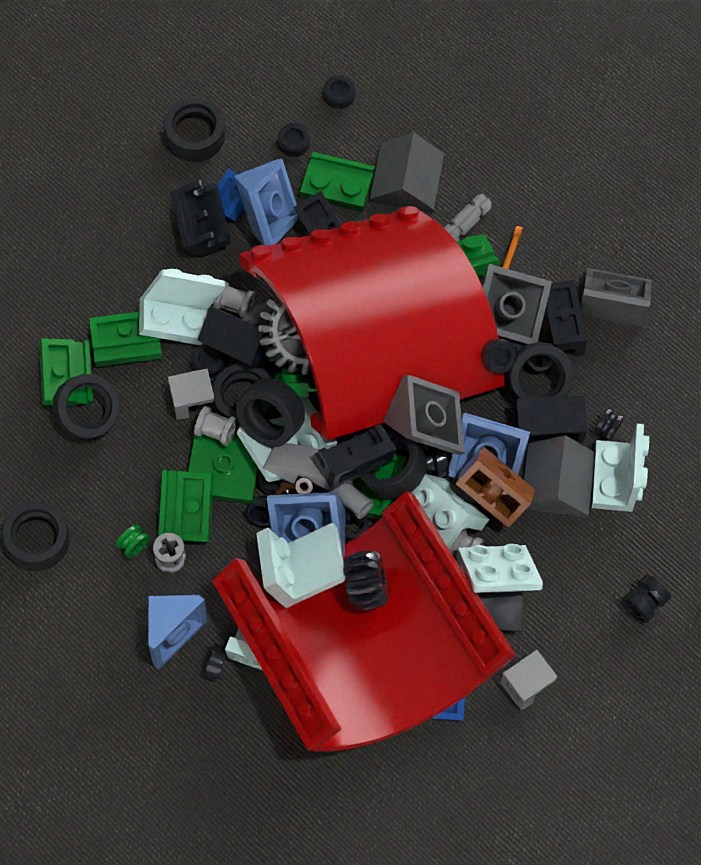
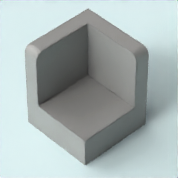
M208 368L168 377L176 420L190 418L188 407L214 401Z
M536 650L502 674L501 685L522 711L533 703L536 694L556 681L557 675L538 650Z

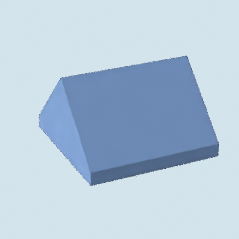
M276 159L234 176L252 233L262 245L270 246L277 244L299 219L298 214L293 208L297 204L283 159Z
M464 412L462 427L465 453L462 455L452 454L448 476L454 478L457 474H460L465 465L483 446L519 475L530 432Z
M337 492L268 495L267 503L271 531L279 538L283 537L287 543H290L330 523H334L338 527L342 557L344 558L346 509Z
M200 595L149 596L148 645L153 666L157 670L208 622L205 600Z

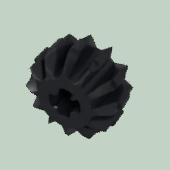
M364 550L346 557L343 569L344 581L353 607L357 611H368L387 604L389 599L388 579L383 559L376 550Z

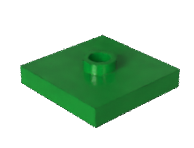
M204 434L200 437L195 435L188 472L214 473V500L251 504L254 499L259 468L239 436L234 434L231 443L226 447L221 445V441Z

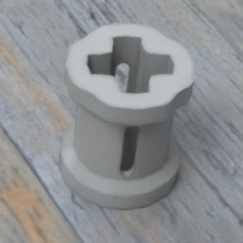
M225 282V289L214 301L213 306L237 313L243 319L252 309L255 292L248 291L246 293L229 287V283Z
M205 406L196 421L194 434L199 437L204 434L221 441V445L227 447L235 434L238 421L233 416L226 418L211 412V408Z
M164 533L156 538L153 544V552L157 567L163 572L175 573L180 571L184 567L186 559L182 539L174 533ZM169 550L171 553L176 554L170 557L168 553L164 554V551Z

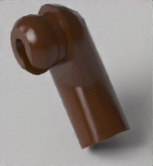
M307 478L296 480L294 484L284 480L279 483L280 487L274 494H307L312 491L313 485Z

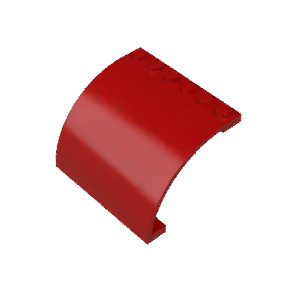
M402 207L398 212L387 215L375 214L370 219L361 222H345L341 224V227L330 230H315L311 235L300 238H285L282 240V243L270 246L258 245L253 247L251 251L239 254L240 266L255 278L261 276L268 283L287 310L298 332L313 373L321 407L320 412L310 414L311 427L327 440L384 423L383 420L401 379L405 375L458 391L460 399L505 386L504 373L490 372L481 362L483 346L491 339H499L494 318L482 285L467 256L453 237L438 222L416 207Z
M405 491L382 513L383 517L359 535L358 538L345 545L343 563L349 555L364 550H376L383 559L389 588V599L384 606L374 610L357 611L349 600L344 581L285 608L264 589L262 577L255 578L245 560L238 558L212 580L307 750L339 751L357 748L382 741L414 728L462 700L516 655L478 594L472 590L466 575L413 493Z

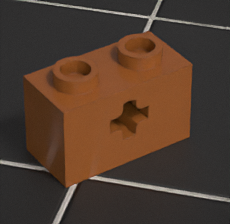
M484 446L465 465L456 481L457 486L508 528L528 508L535 493V489Z

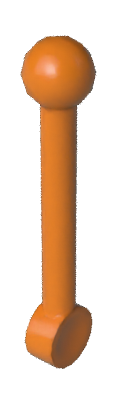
M516 226L502 268L509 269L523 227Z

